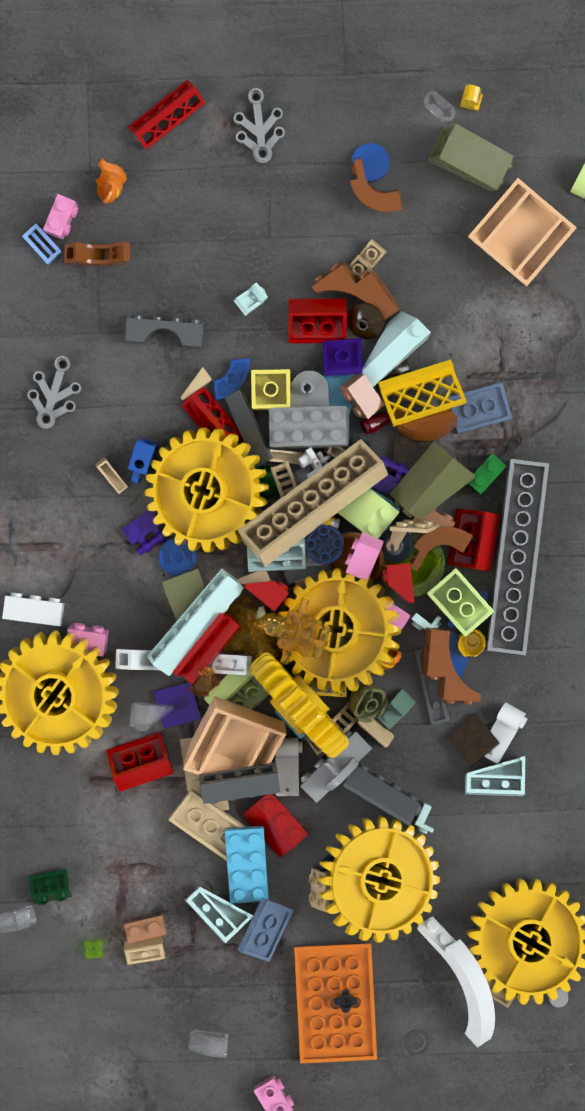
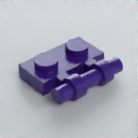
M378 456L384 462L385 468L387 467L397 472L396 475L387 472L388 475L371 488L390 495L392 490L403 479L401 477L402 474L406 475L411 468L405 467L406 464L390 461V458L385 456L384 458Z
M146 511L121 529L132 545L138 541L141 543L142 546L136 549L140 556L145 552H150L151 548L159 542L162 543L166 540V537L162 534L163 531L158 529L162 524L155 525L153 522L154 518L158 515L156 511ZM153 531L156 536L146 541L144 537Z

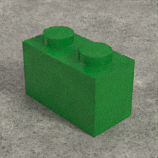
M493 453L490 454L473 473L475 478L467 483V485L478 495H481L504 470L506 465Z

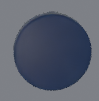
M323 524L308 534L305 547L308 555L315 562L330 564L341 557L345 543L339 530L333 526Z

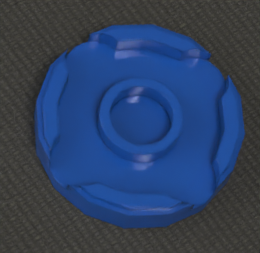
M367 143L361 145L352 156V163H354V158L362 157L367 182L381 179L389 169L390 160L388 153L378 144Z
M175 538L166 541L159 551L160 565L165 572L171 575L179 576L190 572L196 563V551L189 550L188 542L178 546L175 544Z

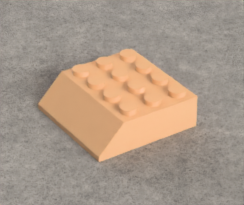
M517 178L468 238L527 287L577 227Z
M214 696L190 742L183 770L199 775L271 763L286 736L285 722Z

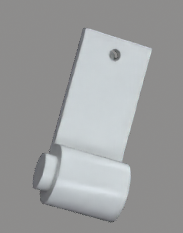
M505 702L491 729V733L500 744L485 756L486 758L499 764L519 727L522 729L528 720L525 718L526 713Z
M284 738L275 754L280 792L276 793V796H299V753H302V741H298V738Z

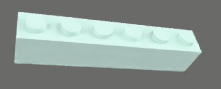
M221 568L147 657L152 665L170 676L219 613H225L234 599L240 596L244 589L241 583Z

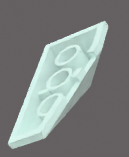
M401 311L385 327L363 367L362 374H365L374 387L428 339L431 332L417 318Z

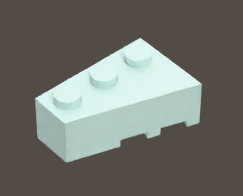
M305 537L266 567L247 547L248 572L306 569Z
M525 756L467 773L465 775V794L524 796Z
M197 887L185 899L189 906L224 943L233 937L253 917V915L201 887Z

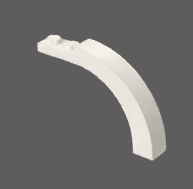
M116 649L115 669L159 670L152 665L147 657L152 650ZM219 654L205 673L251 676L250 665L252 656Z
M432 916L418 925L417 929L441 954L456 974L464 991L468 1006L469 1017L465 1034L478 1048L490 1040L494 1032L495 1009L490 988L479 964L461 939L455 941Z

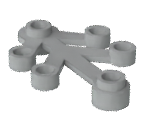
M253 88L250 90L248 98L250 103L253 104L255 125L246 119L242 112L235 113L234 122L237 125L244 126L257 137L258 144L249 139L244 131L237 132L236 141L250 148L257 162L267 163L272 157L271 149L279 139L284 138L285 130L282 127H276L273 136L266 144L264 136L276 121L282 119L283 111L280 108H274L271 116L263 124L261 103L264 99V94L259 88ZM256 94L260 96L259 100H253L252 97ZM279 111L281 115L279 117H275L274 112ZM240 115L243 117V120L237 121L236 117ZM281 130L283 131V134L281 136H277L276 131ZM240 134H243L245 136V139L239 140L238 136ZM261 151H265L266 156L261 157L259 156V153Z
M65 356L57 357L54 362L57 371L51 390L45 381L44 373L37 371L33 374L34 381L39 384L47 399L46 407L44 408L39 400L40 395L37 390L32 389L27 394L29 400L33 402L38 411L36 417L37 424L44 429L51 428L55 424L57 417L67 412H73L76 409V404L69 400L65 402L64 406L53 411L55 403L72 394H79L82 390L79 383L73 382L70 387L59 392L64 372L70 368V361ZM65 361L66 367L61 368L60 362ZM37 374H42L40 381L36 380ZM74 385L79 386V390L76 392L72 390ZM32 392L37 393V397L35 399H32L30 397V394ZM72 403L73 409L68 410L67 404ZM49 416V422H43V417Z

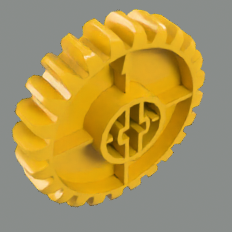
M200 428L197 434L192 430H187L183 433V439L180 437H172L170 439L171 448L161 447L159 449V454L163 460L151 461L150 465L156 470V474L146 475V480L153 483V488L146 489L145 496L154 497V502L150 503L147 509L148 511H158V515L153 520L154 524H166L162 534L165 537L176 534V545L181 546L188 542L190 551H197L202 546L206 553L213 552L216 546L220 550L228 549L230 541L234 544L243 541L238 530L261 514L256 510L257 507L267 505L268 501L260 497V492L267 491L269 486L265 483H259V479L266 475V470L255 469L254 466L259 462L260 457L258 455L247 456L251 446L248 443H242L237 446V435L230 434L225 437L222 429H215L211 433L208 428ZM201 474L199 481H195L196 478ZM203 486H207L206 489L210 490V494L206 495L207 491L203 490ZM214 499H218L217 503L212 506Z
M340 568L334 569L332 577L325 570L319 571V581L307 576L305 578L307 588L303 589L296 585L293 588L297 596L296 599L285 598L284 600L285 605L290 608L289 611L279 612L278 615L280 619L286 621L285 625L276 628V633L286 638L278 643V648L289 651L283 658L284 663L295 664L292 674L294 676L299 675L300 677L305 675L304 681L309 686L317 683L318 689L323 692L328 691L332 687L335 693L341 694L345 689V684L349 690L355 692L359 688V680L363 684L370 686L372 684L371 673L383 676L385 672L380 664L382 662L392 664L394 659L388 654V651L397 650L400 646L392 640V636L401 634V628L392 625V622L400 618L399 613L388 610L394 604L393 598L389 596L382 597L385 588L380 584L373 586V579L370 576L367 580L349 573L345 575L344 571ZM350 619L353 622V627L350 626ZM340 627L343 628V632H342V633H337V634L334 633L335 628H336V629H340ZM324 634L327 635V642L324 638Z
M54 630L48 639L43 632L37 633L34 641L25 638L21 641L20 648L13 647L8 652L9 659H4L0 663L2 671L0 673V700H2L0 703V714L6 713L7 715L1 724L3 727L13 725L15 729L12 731L11 736L16 739L23 735L25 737L23 746L26 748L30 747L33 742L37 743V752L43 753L48 746H50L53 755H59L63 746L69 754L75 752L78 744L82 748H87L91 743V738L99 739L103 734L102 727H108L112 721L109 714L117 709V703L111 699L118 695L119 690L115 686H109L116 679V674L105 672V669L110 664L109 659L99 661L97 657L101 649L95 647L91 651L87 650L88 639L83 638L78 644L74 643L75 636L72 632H69L63 640H61V635L57 630ZM48 678H54L41 693L40 689L49 681ZM60 681H63L66 684L53 703L51 705L48 704L46 700ZM71 692L72 695H71V696L69 697V699L65 702V704L63 705V707H59V706L65 701V699L68 697L69 693Z
M267 652L261 654L250 665L251 673L272 697L270 703L299 735L305 733L331 758L337 757L348 747L349 739L326 713L330 710L329 707L299 675L294 678L272 654Z
M522 878L516 880L515 889L504 882L501 887L502 895L491 890L488 894L492 902L490 904L482 901L478 903L479 908L483 911L482 916L471 915L470 919L478 927L477 929L467 931V935L476 940L475 943L468 945L467 948L471 954L478 955L475 959L480 968H484L482 972L487 982L491 981L489 988L493 993H498L503 989V997L507 1001H511L517 993V999L521 1005L527 1004L530 995L537 1005L542 1004L543 994L545 993L554 1001L557 999L556 989L560 988L568 993L571 989L567 980L571 978L574 981H580L581 976L576 969L577 967L585 968V960L581 958L582 954H585V943H583V940H585V928H581L585 924V915L575 914L580 908L579 902L575 900L567 902L569 892L560 890L556 893V885L552 882L546 883L543 889L541 881L537 878L531 880L529 888ZM526 924H533L532 927L536 930L541 931L543 929L545 942L541 941L542 936L533 929L525 928V930H522L520 927ZM519 931L544 946L542 951L515 937V933ZM513 940L517 941L516 945L525 953L533 955L536 952L538 955L526 958V955L521 951H518L516 954L513 948Z

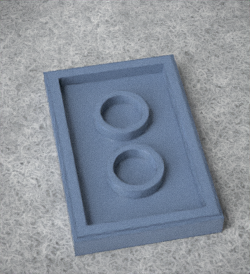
M503 382L464 392L467 403L450 409V411L458 416L457 426L455 427L457 434L513 419ZM457 394L449 396L448 399L456 401L460 399V396Z
M262 897L238 951L269 962L294 910Z

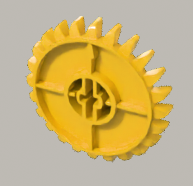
M383 816L377 817V827L374 826L370 819L362 818L364 831L350 823L348 825L352 835L350 839L339 833L335 835L342 845L341 849L331 846L326 847V850L335 859L334 862L320 861V865L331 871L330 875L317 877V881L330 886V889L319 893V897L334 901L325 907L324 910L329 914L340 912L333 921L337 926H343L350 922L345 930V933L348 935H354L361 929L359 939L362 941H367L372 933H374V941L377 943L383 942L386 933L389 939L396 940L399 936V930H402L405 934L411 933V923L415 922L420 925L423 922L421 913L423 911L431 912L432 906L428 903L429 899H435L438 895L432 888L434 884L440 882V877L434 875L433 870H436L439 864L438 861L429 859L434 853L433 847L429 845L424 848L422 847L426 840L425 836L422 833H418L413 838L414 827L411 824L410 826L406 824L403 831H401L402 824L397 818L393 817L390 828H388V822ZM375 864H379V865H381V866H384V867H386V868H389V871L386 870V869H384V868H382V867H379V866H377V865H375ZM368 873L379 877L383 876L389 879V882L373 881L366 878V875ZM366 886L378 891L379 893H376L370 889H366Z

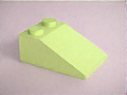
M368 489L338 512L340 516L360 532L375 538L381 536L399 513L398 510L371 489Z
M456 568L427 593L430 599L465 637L494 613V610Z

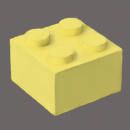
M290 369L251 370L252 411L269 410V408H290Z

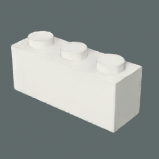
M11 593L10 596H5L2 619L62 626L65 603H60V599L49 598L48 601H43L41 596L30 595L28 599L22 598V594Z

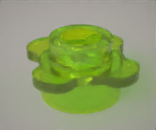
M100 939L96 941L86 940L84 943L86 947L85 957L87 959L102 958L104 955L102 951L103 941Z

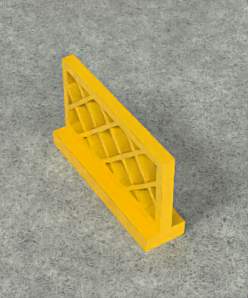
M451 359L378 382L381 398H383L393 427L467 403ZM451 376L453 379L451 386L441 383L444 378ZM432 383L436 385L433 392L423 389L425 384ZM439 387L448 390L445 397L435 394ZM409 389H414L418 392L413 398L411 396L406 395V391ZM421 392L430 396L427 403L418 400ZM451 392H454L460 396V399L452 401L448 397ZM394 394L399 396V399L395 404L388 401L387 396ZM433 397L442 401L440 406L430 405ZM403 398L412 402L408 409L399 405ZM415 403L424 407L421 412L412 411ZM398 409L405 412L404 417L395 419V411Z

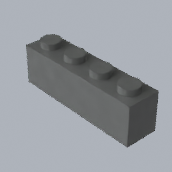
M276 762L199 774L203 804H214L227 800L234 801L246 797L253 798L266 794L273 795L280 792Z

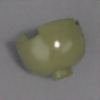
M373 683L370 686L361 684L357 691L351 692L349 708L353 715L361 722H372L371 719L374 717L379 718L386 710L388 704L387 694Z

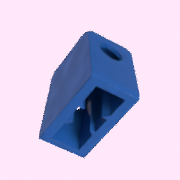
M142 437L136 441L128 469L132 470L130 481L140 484L143 474L147 475L151 469L150 463L154 460L159 443ZM139 460L144 462L143 466L139 465Z

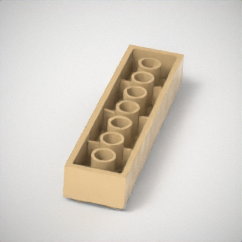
M360 439L240 528L238 532L243 542L266 567L385 478L388 473L384 462Z

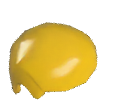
M474 629L466 637L460 633L457 639L458 650L464 657H477L484 651L487 644L485 635L479 629Z

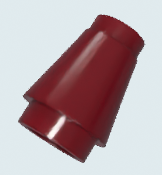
M387 412L372 415L368 419L364 418L360 423L364 433L372 435L389 423L390 418Z

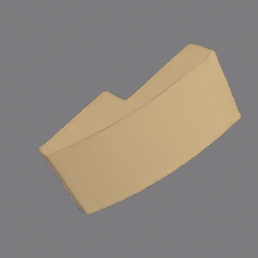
M372 239L348 267L356 278L359 279L358 275L365 270L370 272L387 251Z

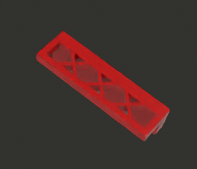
M186 80L130 124L128 128L147 150L206 102L196 87ZM195 95L199 101L194 105H188L189 98ZM182 108L181 115L173 117L174 110ZM167 120L166 127L158 129L159 122ZM146 132H152L151 139L145 143L141 136Z
M205 387L192 394L181 405L199 428H208L211 433L215 429H222L225 437L235 434L238 436V440L244 443L236 424ZM202 394L207 403L202 402L198 396ZM211 410L216 411L219 414V418L214 417ZM224 425L229 426L231 433L224 429Z
M219 613L174 669L173 673L176 676H183L191 685H195L242 625L228 613Z

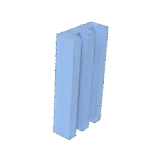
M37 224L22 235L48 265L58 255L62 254V251ZM35 230L55 249L56 252L54 254L34 233ZM30 234L50 255L49 258L28 238Z

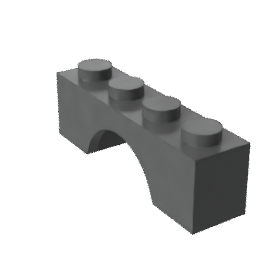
M132 315L131 318L126 320V343L146 344L149 337L154 333L169 331L179 337L183 348L202 349L204 324H200L199 320H189V323L181 322V319L178 318L162 321L161 317H151L149 320L143 319V316Z

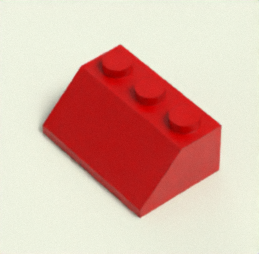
M346 298L289 299V343H323V341L346 339Z
M457 508L454 527L460 528L473 536L464 553L450 546L447 565L491 572L500 515L485 511Z
M410 563L384 566L385 570L381 571L382 582H386V586L404 601L413 603L414 594Z
M275 581L246 583L244 586L273 611L289 595L287 592L288 587L281 581L278 583Z
M161 732L106 750L112 777L119 792L174 774Z
M275 794L263 795L242 814L251 826H264V840L280 858L309 834L307 829Z

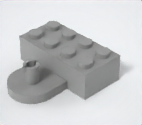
M304 371L298 374L291 383V408H269L270 447L273 449L349 447V408L346 406H330L329 385L320 373Z
M349 730L345 734L349 739V745L341 754L335 758L327 756L324 759L321 757L314 764L315 769L311 773L307 771L300 778L302 781L300 787L316 803L328 791L334 790L358 766L359 761L372 749L356 730L353 732Z

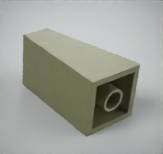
M455 123L443 126L427 161L489 191H497L504 184L505 179L503 178L506 172L511 169L514 156Z
M434 441L392 490L390 495L395 499L393 503L401 510L403 509V512L408 517L412 518L414 516L420 521L473 480L475 475Z
M200 569L162 582L176 621L206 587Z

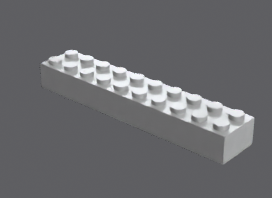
M516 459L508 461L491 608L494 610V613L489 617L486 642L487 651L526 655L549 463Z

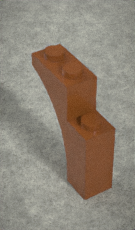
M345 261L341 264L337 262L329 268L330 272L325 275L321 273L313 279L315 282L311 287L316 293L328 290L350 293L366 303L377 307L382 313L384 320L398 311L400 307L374 269L370 272L365 270L358 275L359 279H357Z
M426 627L422 673L428 676V679L439 680L438 697L443 699L444 703L455 704V701H462L463 704L468 705L480 702L481 694L465 685L453 667L449 652L450 631L445 628Z

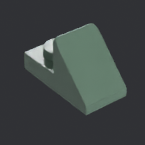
M401 689L387 704L386 710L378 719L390 730L407 714L416 701Z

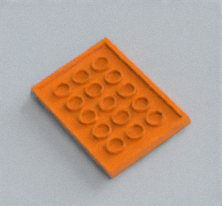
M371 942L294 946L300 1064L377 1060ZM344 989L349 990V994L357 998V1004L353 1005L348 1013L342 1012L339 1005L334 1003V999L339 997Z

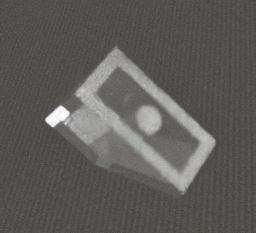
M147 702L132 703L130 727H136L137 731H148L149 728L157 725L173 711L174 705Z
M32 905L0 912V933L19 931L37 924Z
M191 1030L189 1050L206 1056L226 1058L229 1034Z

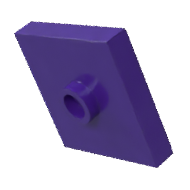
M361 338L323 341L324 377L363 373Z
M189 682L154 691L164 729L201 719L193 686Z

